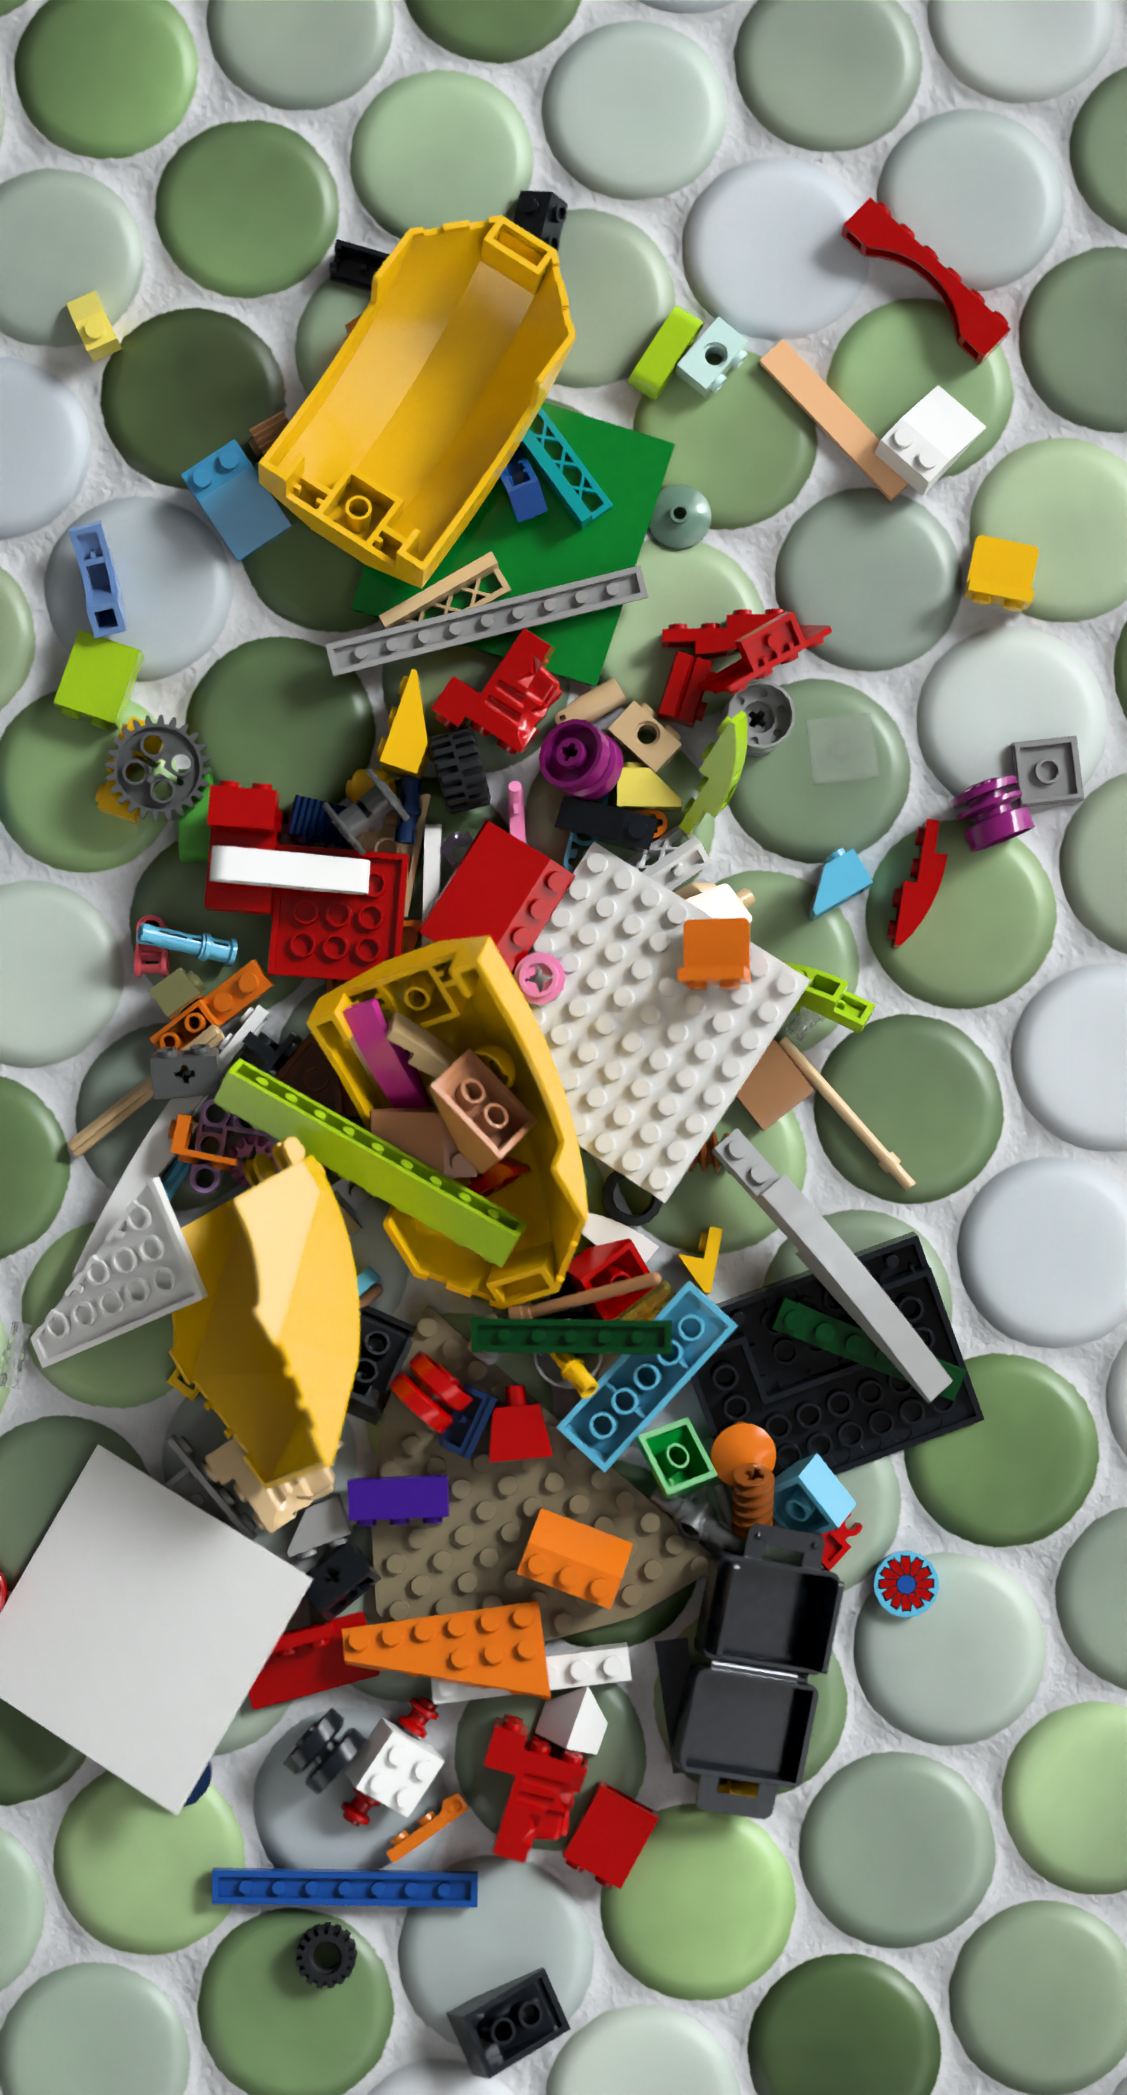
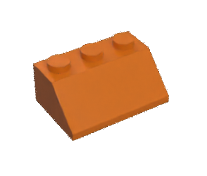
M540 1508L518 1566L517 1574L611 1609L633 1543L547 1509Z

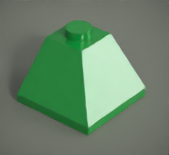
M689 1417L635 1437L664 1498L675 1500L698 1491L718 1476Z

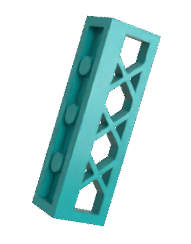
M541 407L537 415L544 423L542 435L533 434L528 429L520 446L579 527L583 529L613 508V504ZM547 429L550 431L553 437L546 436ZM545 441L558 443L563 449L561 461L551 459L544 449ZM567 455L572 462H566L565 456ZM564 467L577 469L582 475L580 487L570 485L563 475ZM585 480L591 488L584 487ZM582 493L596 495L603 505L591 513L581 500Z

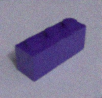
M448 1474L349 1478L347 1480L349 1521H357V1526L377 1525L376 1520L390 1519V1525L410 1524V1518H423V1523L425 1524L442 1523L443 1517H449Z

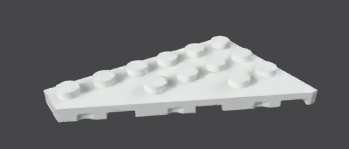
M159 1177L152 1178L146 1182L147 1185L136 1200H133L127 1207L125 1215L118 1219L104 1238V1243L95 1255H92L86 1262L84 1270L77 1274L65 1290L63 1298L45 1317L43 1325L39 1326L30 1337L42 1368L53 1365L209 1297Z

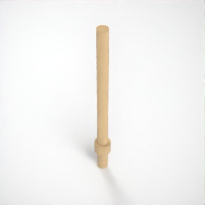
M785 1036L778 1044L795 1066L880 1161L878 1165L886 1174L889 1172L905 1191L909 1190L916 1182L899 1164L901 1160L893 1151L891 1153L887 1151L800 1050Z

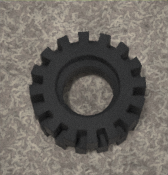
M325 1922L322 1926H320V1923L316 1924L313 1929H308L299 1942L296 1951V1966L300 1968L299 1973L301 1977L305 1976L307 1978L306 1982L310 1985L312 1982L316 1983L317 1988H322L323 1985H328V1988H334L335 1984H342L346 1977L349 1978L355 1966L357 1957L356 1942L354 1939H351V1933L348 1930H342V1926L336 1924V1926H332L331 1922ZM330 1943L338 1949L339 1960L334 1966L326 1968L316 1963L314 1950L318 1945Z

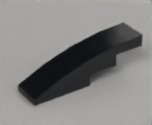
M688 1637L655 1641L673 1774L685 1772L674 1764L672 1752L687 1675L692 1667Z

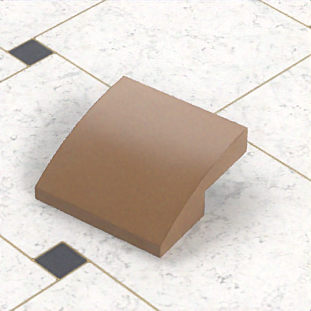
M773 1038L735 1097L742 1103L758 1126L765 1131L815 1090Z

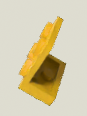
M979 535L974 542L963 598L971 599L973 603L979 605H990L992 603L1001 605L1009 611H1027L1032 604L1035 591L1032 590V584L1039 554L1038 548L1024 543Z

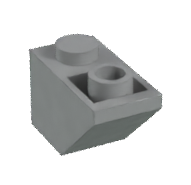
M340 1494L309 1505L306 1508L287 1550L289 1558L297 1555L299 1560L318 1553L316 1550L318 1546L328 1543L329 1547L332 1548L348 1541L347 1535L351 1534L353 1529Z

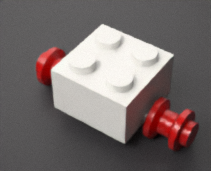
M421 1695L419 1699L411 1698L409 1702L413 1709L408 1716L400 1715L398 1718V1722L404 1726L403 1729L381 1717L346 1770L345 1774L354 1785L352 1789L356 1794L351 1802L344 1801L340 1806L344 1811L343 1818L357 1827L361 1823L368 1825L371 1819L367 1813L372 1806L380 1807L382 1803L409 1817L444 1764V1759L433 1746L416 1737L417 1735L425 1738L428 1733L424 1727L429 1719L437 1720L440 1716L435 1711L438 1706L427 1697Z

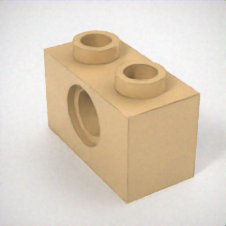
M633 701L608 728L607 734L637 762L643 763L644 768H651L658 774L681 750L682 743L678 741L681 736L670 725L667 724L663 727L655 720L657 714L647 704L642 703L639 705L636 701ZM649 729L653 731L656 736L655 741L651 744L640 742L637 735L641 730Z

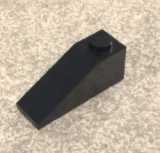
M564 796L554 828L648 855L658 819L626 809Z

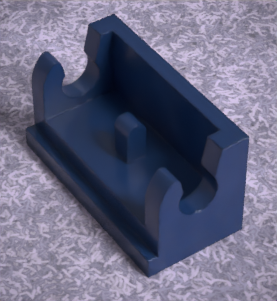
M464 1383L463 1388L471 1395L473 1401L463 1412L452 1410L453 1423L441 1434L437 1443L441 1447L470 1460L498 1397Z

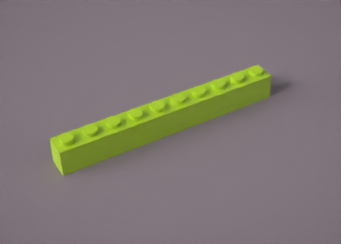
M241 1058L227 1071L213 1101L227 1113L242 1118L255 1129L270 1134L280 1140L281 1143L287 1137L298 1138V1141H300V1144L305 1149L304 1155L310 1156L313 1154L317 1162L336 1172L342 1179L352 1181L366 1189L370 1195L380 1197L395 1206L398 1211L409 1214L423 1222L426 1227L448 1236L457 1245L467 1247L481 1255L489 1263L503 1267L528 1224L526 1221Z

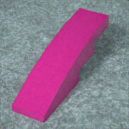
M377 999L346 1007L343 1010V1014L371 1072L393 1107L432 1106L417 1068L408 1064L410 1051H404L401 1046L386 1039L388 1025Z

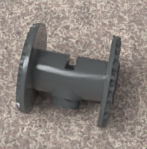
M371 768L365 771L376 785L360 796L358 801L350 804L338 815L327 802L322 805L338 831L361 855H365L367 852L357 838L366 831L377 832L381 830L385 824V816L392 810L396 809L405 822L410 818L391 789L383 780H380Z

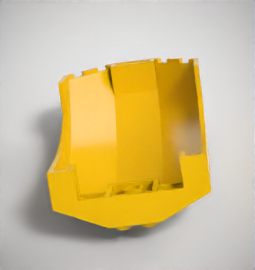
M502 215L488 217V220L469 223V220L443 223L442 227L424 230L423 227L409 228L372 279L371 300L340 351L297 413L259 462V484L314 532L369 567L422 589L472 520L508 465L545 401L576 339L574 324L570 317L565 284L560 273L557 250Z
M490 936L435 942L384 961L320 997L306 1024L340 1078L368 1132H370L369 1110L392 1109L394 1107L371 1072L343 1014V1010L346 1007L376 998L387 1025L396 1011L426 1029L452 1049L459 1057L468 1048L475 1051L480 1047L490 1044L501 1046L512 1055L516 1066V1078L509 1090L538 1121L505 1154L528 1164L531 1172L485 1198L528 1223L503 1267L485 1261L481 1255L467 1247L457 1245L448 1236L426 1227L423 1222L409 1214L398 1211L392 1204L384 1219L383 1227L414 1277L427 1281V1278L446 1284L445 1289L469 1298L471 1294L490 1301V1306L502 1310L559 1292L588 1219L582 1162L568 1102L547 1043L522 992ZM417 1068L432 1104L433 1097L428 1090L432 1082V1076ZM472 1177L451 1179L467 1187L471 1184L470 1179Z

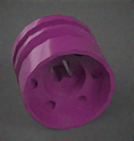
M1015 775L1000 778L994 777L970 786L959 796L951 800L954 809L969 806V809L957 815L959 821L974 819L975 821L974 825L963 832L971 852L980 851L1005 842L1035 827L1028 807L1012 809L1010 805L1022 796L1021 790L1005 792V790L1018 783Z

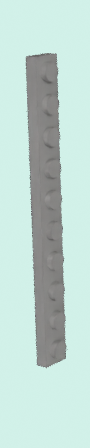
M639 565L325 644L333 677L523 630V628L527 629L648 598V593L641 566Z

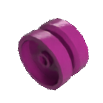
M571 719L560 723L548 733L541 746L539 763L540 770L546 780L573 798L593 801L602 798L614 788L621 776L623 757L621 749L611 737L586 720Z

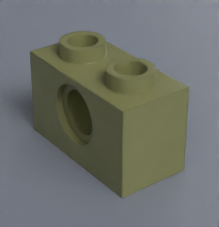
M179 967L148 991L165 1015L173 1020L197 1000L203 999L205 997L203 991L207 988L196 973L192 970L186 972Z

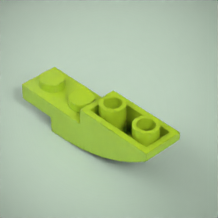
M742 710L732 719L728 716L724 719L716 731L720 735L716 743L711 741L701 755V758L705 761L698 771L705 776L696 788L700 793L696 800L691 798L681 811V814L685 817L679 828L687 834H690L701 823L706 813L715 818L727 806L737 787L745 762L748 735L747 715Z
M783 962L811 980L792 1011L799 1013L802 1007H805L850 1030L861 1033L873 1014L875 1004L846 991L849 984L846 980L815 968Z

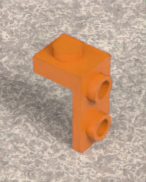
M178 1113L177 1120L172 1119L168 1139H173L170 1152L178 1154L177 1161L197 1165L198 1158L211 1161V1168L229 1171L230 1165L238 1166L239 1160L189 1150L195 1117Z

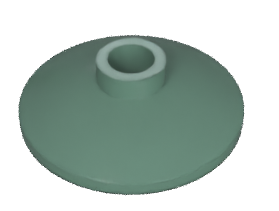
M685 485L669 486L659 493L649 524L650 532L658 542L666 547L673 549L690 548L698 544L708 533L711 525L709 503L699 491ZM681 509L686 513V516L683 519H677L673 513Z

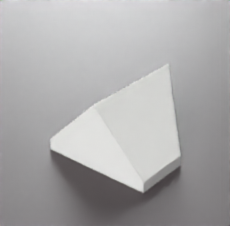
M589 1686L551 1700H546L535 1733L565 1749L597 1755L608 1722Z

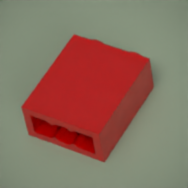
M600 1780L562 1850V1857L567 1859L565 1864L580 1873L584 1869L596 1875L594 1880L606 1888L612 1889L614 1885L621 1889L657 1824L659 1814L657 1811Z

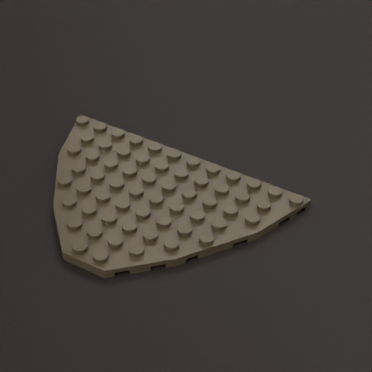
M429 1305L425 1307L411 1339L413 1344L401 1372L409 1374L417 1382L420 1381L411 1371L409 1362L421 1350L436 1363L439 1362L458 1379L462 1387L464 1383H467L498 1397L494 1407L507 1405L505 1386L519 1384L496 1364L488 1365L475 1358L473 1353L468 1350L469 1340ZM525 1390L526 1404L539 1403ZM393 1391L388 1399L384 1412L376 1477L448 1474L449 1517H443L442 1523L425 1524L423 1523V1518H410V1524L390 1525V1519L376 1520L377 1525L371 1526L373 1566L382 1578L375 1584L376 1612L387 1622L539 1601L544 1642L636 1617L708 1573L710 1559L713 1554L699 1542H692L682 1537L675 1528L676 1522L658 1506L649 1502L650 1499L614 1467L611 1466L604 1473L556 1428L561 1421L541 1403L553 1456L490 1462L493 1409L469 1460L441 1447L437 1443L441 1434L415 1414ZM443 1402L442 1405L451 1414L453 1409ZM540 1508L547 1509L633 1543L611 1609L517 1574L518 1566Z

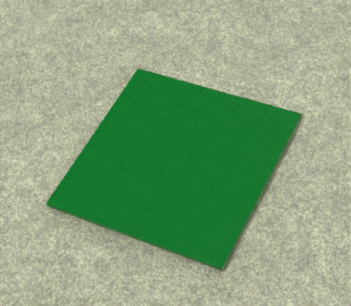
M543 402L541 407L611 501L613 508L581 529L525 453L539 481L548 509L547 512L539 514L533 519H527L518 523L509 506L502 484L498 479L472 520L422 589L365 565L351 610L379 618V615L491 551L498 561L500 571L512 589V592L496 601L635 567L675 444ZM536 415L529 429L533 434L542 435L544 423L538 415ZM547 429L546 436L553 437V435ZM545 441L544 449L551 459L561 461L563 451L558 443ZM566 455V456H565V461H566V462H572V461L569 459V457ZM564 467L563 475L570 485L580 487L582 476L577 469ZM585 480L584 487L591 488ZM582 493L581 500L591 513L603 505L596 495ZM494 573L481 579L478 591L491 594L502 587ZM476 583L472 584L467 588L474 589ZM461 591L453 595L450 607L464 610L470 606L473 595ZM477 596L475 603L484 597ZM448 599L444 600L439 604L446 605ZM623 604L527 628L528 631L555 648L545 668L552 674L597 687ZM432 607L425 611L424 619L444 615L445 611ZM420 615L411 620L418 621ZM522 630L463 645L504 658Z

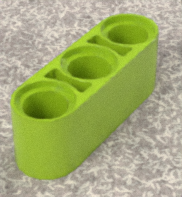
M676 305L634 368L627 384L655 401L676 371L678 362L685 356L696 340L704 322Z

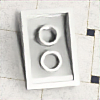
M938 385L880 440L875 455L923 496L986 429V426Z

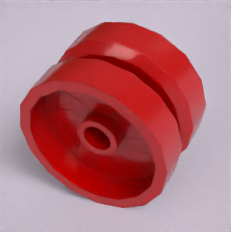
M420 1350L409 1362L411 1371L420 1381L417 1382L407 1373L399 1372L389 1383V1387L424 1422L442 1434L453 1423L450 1412L442 1403L444 1402L455 1411L463 1412L473 1401V1398L465 1391L451 1372Z

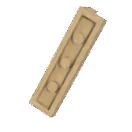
M491 551L379 615V619L383 628L388 629L403 625L404 623L416 622L411 619L420 615L418 621L423 620L425 611L432 607L444 610V614L460 611L461 609L450 607L453 595L460 591L473 595L470 606L465 608L468 609L492 603L512 592V589L500 571L498 561ZM494 573L502 587L491 594L478 591L481 579ZM476 583L474 589L467 588L472 584ZM477 596L484 597L475 603ZM448 599L446 605L439 604L444 600Z

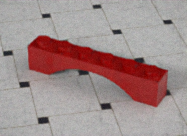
M870 197L845 222L841 235L864 257L882 258L899 263L925 279L940 295L950 313L955 328L957 344L981 365L1007 338L1010 332V328L1007 326L1008 321L998 311L992 312L984 304V298L976 290H969L962 284L960 275L950 267L946 269L938 261V256L933 249L927 245L923 247L914 239L915 235L907 225L903 223L898 224L891 217L892 213L882 202L876 203Z

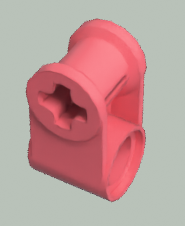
M147 915L138 921L136 935L141 923L148 924L156 921L161 928L169 929V927L162 918ZM136 942L134 951L135 977H141L142 974H161L163 978H166L170 972L169 950ZM147 961L159 962L158 964H145Z

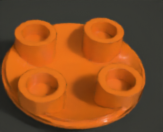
M737 1422L724 1429L716 1437L710 1452V1459L718 1477L724 1483L733 1486V1472L739 1465L747 1463L759 1464L772 1472L776 1463V1448L773 1440L765 1430L753 1424Z

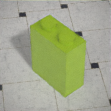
M78 630L53 702L61 709L60 714L74 720H79L80 716L92 719L91 725L104 730H109L110 726L120 728L144 659L143 653L139 649L103 637L94 638V634Z

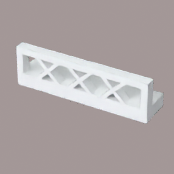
M679 825L651 843L648 855L638 852L625 861L671 891L712 863L698 838L692 832L687 834L679 828ZM683 835L688 839L679 847H671L672 843ZM659 856L658 861L653 865H645L646 861L651 857Z

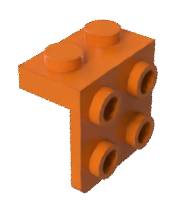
M746 918L686 920L683 925L684 968H678V982L687 986V990L691 991L707 990V986L720 985V989L734 990L740 989L741 984H751L750 922Z

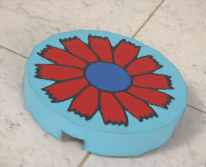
M908 1550L897 1551L885 1557L877 1567L873 1577L874 1594L880 1605L891 1614L903 1618L918 1616L927 1611L936 1600L939 1590L938 1574L932 1563L921 1554Z

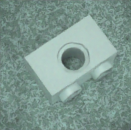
M718 316L678 362L676 374L704 398L711 391L716 393L726 382L727 378L724 375L730 368L737 369L748 356L745 352L748 340ZM709 354H718L723 361L719 365H711L705 358Z

